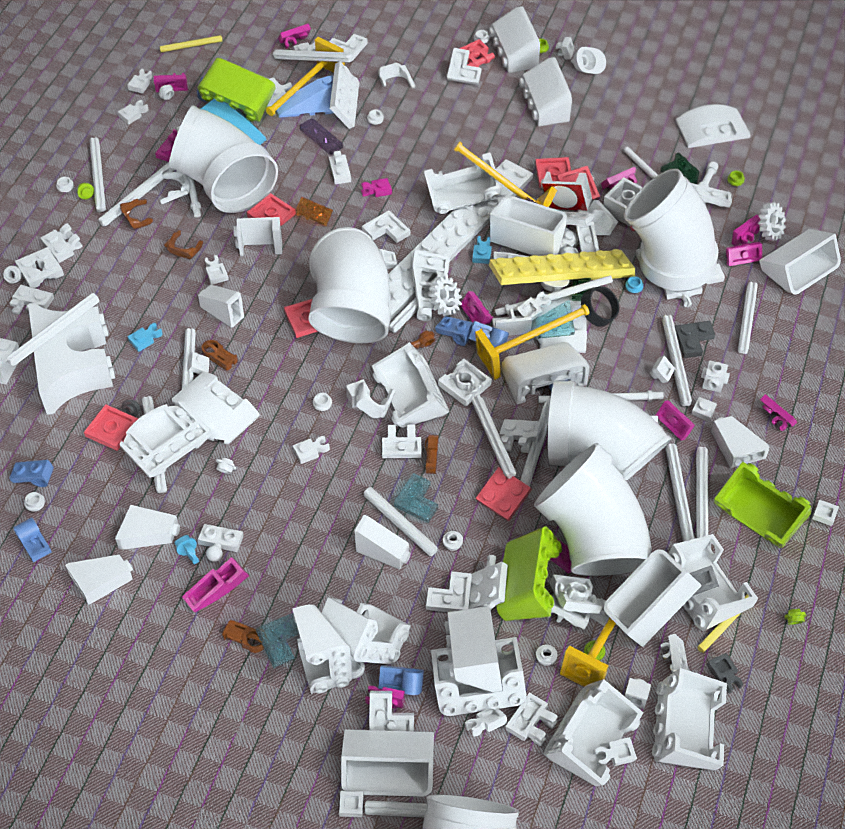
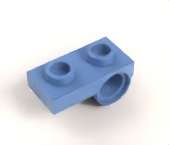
M445 316L435 327V330L438 334L451 336L458 345L465 346L470 340L468 336L473 322Z
M474 321L468 339L476 341L475 332L482 329L493 347H497L507 341L509 333Z
M49 460L16 462L9 479L13 483L31 482L35 486L46 487L54 467Z
M33 518L13 527L33 562L52 552Z
M381 665L378 688L383 689V687L405 691V694L419 695L422 693L424 670Z

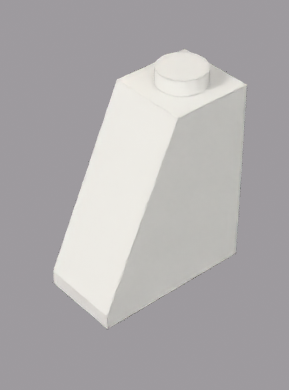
M209 285L198 295L200 307L229 327H234L244 318L241 293Z
M721 417L714 421L711 433L730 468L739 466L742 461L748 464L766 459L770 448L769 445L734 417Z
M130 505L115 539L118 548L121 550L172 543L174 537L179 534L180 524H178L175 515Z
M363 515L355 529L356 552L401 569L403 563L406 564L411 555L409 543L370 517Z
M120 555L72 562L65 565L69 576L88 605L133 580L130 573L133 569L128 560L123 561Z

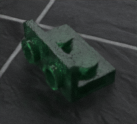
M679 152L675 154L674 161L661 167V173L670 169H679L690 183L697 184L698 169Z

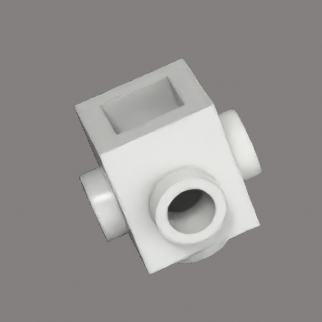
M709 360L708 368H703L701 378H704L702 388L721 393L723 383H728L730 373H727L728 365Z

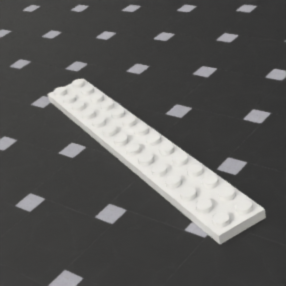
M507 159L495 169L521 190L533 179V173ZM499 182L501 194L497 199H489L454 209L388 274L390 321L416 296L412 274L414 251L450 257V262L490 222V214L500 201L507 196L515 197V193ZM421 272L424 282H430L437 275L431 272Z

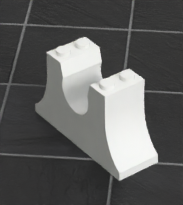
M37 304L28 305L32 338L67 311H52L42 308ZM98 306L90 308L34 351L39 394L47 415L55 413L63 403L77 395L113 387L112 379H115V373L110 356H106L104 349L83 351L105 345V336H109L107 326L103 325L105 324L104 315L99 313Z

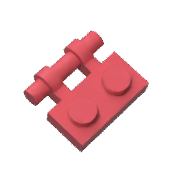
M480 39L459 48L469 50L470 52L469 64L467 66L479 67L482 64L490 63L495 58L493 53L487 54L489 48Z

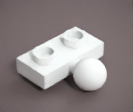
M204 524L198 538V544L209 546L206 556L208 560L217 562L222 558V549L238 552L243 539V531Z

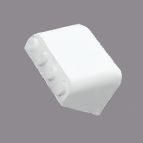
M523 6L514 8L491 24V27L488 29L489 36L493 38L494 47H497L498 56L502 58L503 67H506L508 73L529 70L539 64V39Z
M548 58L522 74L521 78H519L520 88H523L524 98L528 100V108L532 110L533 120H536L537 125L544 126L569 122L572 97L556 58Z
M514 196L504 197L490 214V242L530 255H557L566 227L567 215L562 211Z
M808 229L759 261L762 271L788 293L798 294L837 269L841 258L835 233Z
M655 550L607 599L604 610L629 637L643 647L702 585L666 551Z
M490 606L448 612V621H445L446 634H450L446 635L447 647L451 648L447 649L449 663L453 662L449 664L450 676L455 677L457 682L493 693L502 692Z
M345 730L341 755L342 789L344 791L363 792L364 795L427 796L431 793L433 787L434 732Z

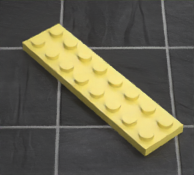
M619 249L557 255L548 254L544 256L532 255L530 257L516 256L514 258L490 259L489 267L501 285L606 277L610 275H632L635 272V267L622 250Z

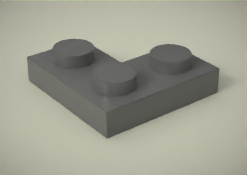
M710 321L675 325L678 343L684 358L702 356L703 349L700 341L715 338V332Z

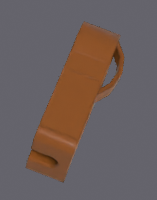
M207 340L202 344L203 356L208 357L209 360L223 369L230 370L232 364L235 365L238 362L237 354L233 355L225 350L218 341ZM211 347L215 352L210 353L205 350Z
M429 435L425 440V449L427 451L426 473L436 474L439 435Z
M233 620L227 623L222 633L224 641L230 639L240 643L242 648L253 653L261 652L267 644L263 631ZM252 638L259 641L261 644L258 646H251L250 644H248V640Z

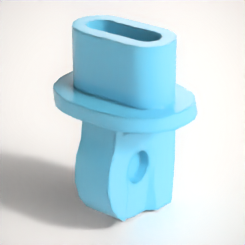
M184 535L175 541L176 551L179 555H187L193 564L199 562L198 557L195 555L197 542L194 538Z

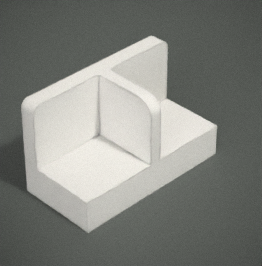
M594 200L588 211H578L593 213V220L591 222H594L596 235H610L618 223L599 200Z
M510 309L509 317L493 318L492 325L493 328L508 332L509 336L521 335L531 331L532 318L514 316L513 309Z

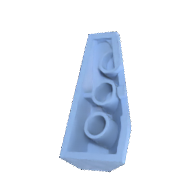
M333 75L317 79L298 90L276 110L279 118L296 117L304 113H310V116L319 112L333 114L334 112L330 109Z

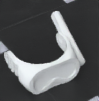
M393 63L379 68L378 76L383 87H386L385 80L388 78L404 77L411 88H415V84L405 65Z
M168 171L163 174L165 179L176 180L182 186L181 190L169 191L168 197L160 200L161 204L189 193V181L186 175L179 173V171Z
M361 382L358 385V395L356 396L357 407L372 418H384L396 391L391 389L387 398H384L381 405H379L369 397L365 382Z

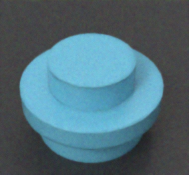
M633 276L626 281L625 287L631 293H639L643 289V282L639 277Z

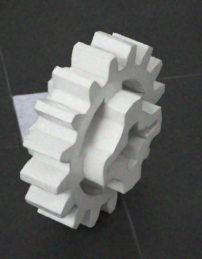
M779 203L764 204V209L760 210L761 215H759L761 221L758 222L760 231H763L762 237L769 241L781 239V235L784 234L783 229L786 228L784 225L786 221L785 212H782V206L779 207Z
M447 276L439 277L432 281V287H429L431 294H428L432 298L430 304L435 305L433 309H438V314H443V316L456 314V311L460 310L458 306L462 305L459 301L462 296L458 293L460 289H457V283H452L453 279H448Z

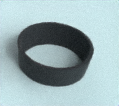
M599 286L587 290L582 295L581 306L585 304L588 307L589 314L585 318L591 324L603 327L617 317L619 302L616 295L610 289ZM594 291L602 293L608 299L612 309L610 319H604L594 311L591 303V296Z

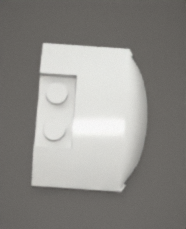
M709 104L688 110L675 120L688 148L745 139L751 136L738 110L727 105Z
M571 294L551 300L549 306L541 308L543 313L532 321V330L581 308L583 294ZM582 315L538 335L534 339H537L541 344L539 348L556 345L560 342H568L579 353H586L587 319Z
M204 371L172 398V403H175V406H179L178 402L182 401L212 431L208 438L209 440L214 441V438L225 440L224 444H230L260 416L247 399L243 400L218 381L217 376Z
M182 401L178 402L179 406L168 407L166 404L149 411L133 423L126 432L127 435L124 442H120V447L149 478L165 472L167 467L194 448L198 449L212 434V431Z

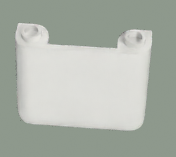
M491 153L483 154L482 161L495 170ZM477 165L444 175L442 171H439V174H435L432 169L424 171L434 210L440 214L489 199L495 200L501 194L499 181Z
M410 342L372 365L375 372L373 377L376 382H381L388 394L391 389L396 391L391 401L395 409L391 418L397 427L405 428L407 425L418 424L449 413L448 406L428 363Z
M560 342L556 345L508 356L501 364V371L516 404L526 402L525 396L529 393L531 395L535 394L536 388L554 384L555 381H575L577 386H586L590 369L584 357L568 342Z
M604 679L588 684L576 696L543 754L552 762L592 785H604L610 778V769L606 765L598 766V761L605 758L603 754H594L595 749L598 747L608 749L607 744L609 742L620 740L625 732L636 730L640 725V718L643 712Z

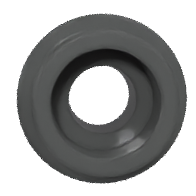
M126 400L122 403V412L134 417L138 416L140 411L138 402Z

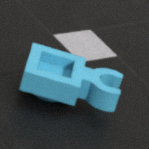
M478 236L477 245H474L473 263L489 264L492 250L490 237H487V241L483 242L481 241V236Z
M152 323L147 330L142 327L127 336L128 341L140 352L154 343L153 338H159L163 335L162 329L154 331L157 329V325Z

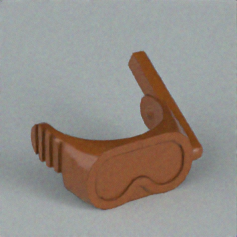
M134 199L131 202L120 204L121 212L133 229L148 226L153 222L151 217L141 222L129 217L134 207L147 204L146 199Z
M181 230L174 232L164 246L174 255L192 259L202 248L203 241L199 240L195 248L180 249L175 247V242L181 235Z

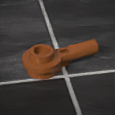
M424 331L419 335L418 340L410 343L417 349L427 347L435 342V334L432 331Z

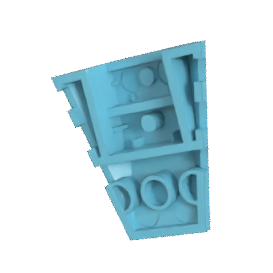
M213 99L201 108V110L204 109L230 122L247 134L255 143L261 145L266 141V137L240 110L230 107L228 103L224 101L221 103Z

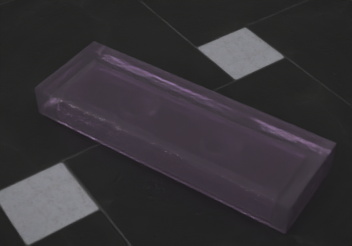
M311 118L300 124V130L329 155L343 148V143L315 119Z

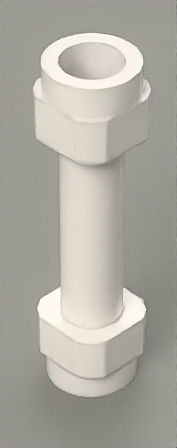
M712 161L708 164L705 177L698 185L709 187L708 184L712 175H715L718 169L716 162Z

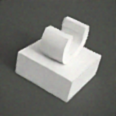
M565 37L563 42L557 43L556 49L560 48L558 55H564L565 60H569L572 58L575 49L571 37Z
M661 356L657 359L649 374L654 379L659 378L662 383L669 381L675 368L665 356Z

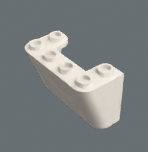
M713 534L673 544L668 553L688 573L708 566L713 567L719 587L691 596L683 605L694 621L695 626L702 631L752 608L758 600V597L747 582L743 583L737 592L721 570L717 561L724 549ZM711 543L715 547V554L711 550ZM745 592L748 594V596H749L748 598H745V596H744V593H745Z
M327 599L322 614L349 646L350 655L355 661L391 664L398 660L400 649L409 636L411 625L371 604L360 603L356 612L341 604L342 600Z
M309 604L293 608L294 621L297 624L300 638L297 639L298 650L311 694H320L334 687L342 688L347 686L352 680L349 646L315 605Z
M517 637L495 640L502 692L493 693L457 682L455 677L450 676L449 664L453 662L449 663V659L447 661H439L437 659L440 655H448L447 649L451 648L431 650L439 710L443 715L455 716L481 712L485 709L514 707L525 702L526 690ZM504 645L513 646V649L509 652L501 650Z
M679 668L658 684L656 689L658 703L655 707L657 717L653 730L655 744L652 749V755L656 762L708 770H717L723 766L724 744L720 743L713 748L715 710L726 704L727 683Z

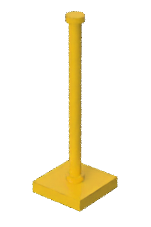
M320 37L314 40L315 51L344 52L343 48ZM316 61L317 65L272 106L266 108L267 114L273 116L279 107L322 68L334 73L335 64L338 62Z
M460 141L454 147V151H459L521 199L546 207L550 206L557 192V189L553 186L537 200H534L462 146L463 143Z
M584 304L581 308L497 347H493L483 330L480 329L475 332L477 354L493 379L496 380L501 377L499 353L582 315L586 316L589 314V309Z
M610 617L588 655L569 645L564 655L560 675L583 687L603 679L605 680L609 665L597 660L596 657L616 624Z

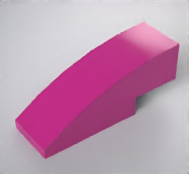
M231 557L217 571L212 569L182 598L194 612H197L229 593L249 575Z

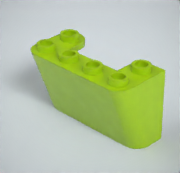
M217 57L197 88L203 100L210 102L215 99L221 103L224 101L234 109H242L248 120L260 122L276 86L271 80Z
M742 461L715 497V504L775 546L783 548L811 515L810 502L804 497L800 496L799 498L794 497L792 499L789 493L785 491L780 492L769 480L763 481L760 479L756 466Z
M547 526L511 540L506 544L503 562L508 565L505 601L496 605L499 615L505 621L551 617L554 599L544 588L545 579L548 576L547 565L550 557L557 558L559 556V553L562 551V545Z

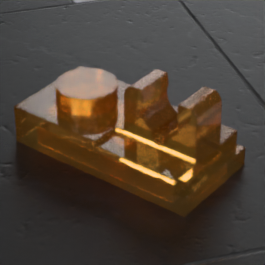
M304 197L300 198L295 210L297 211V216L302 215L306 217V220L310 219L324 226H327L333 212L332 209Z

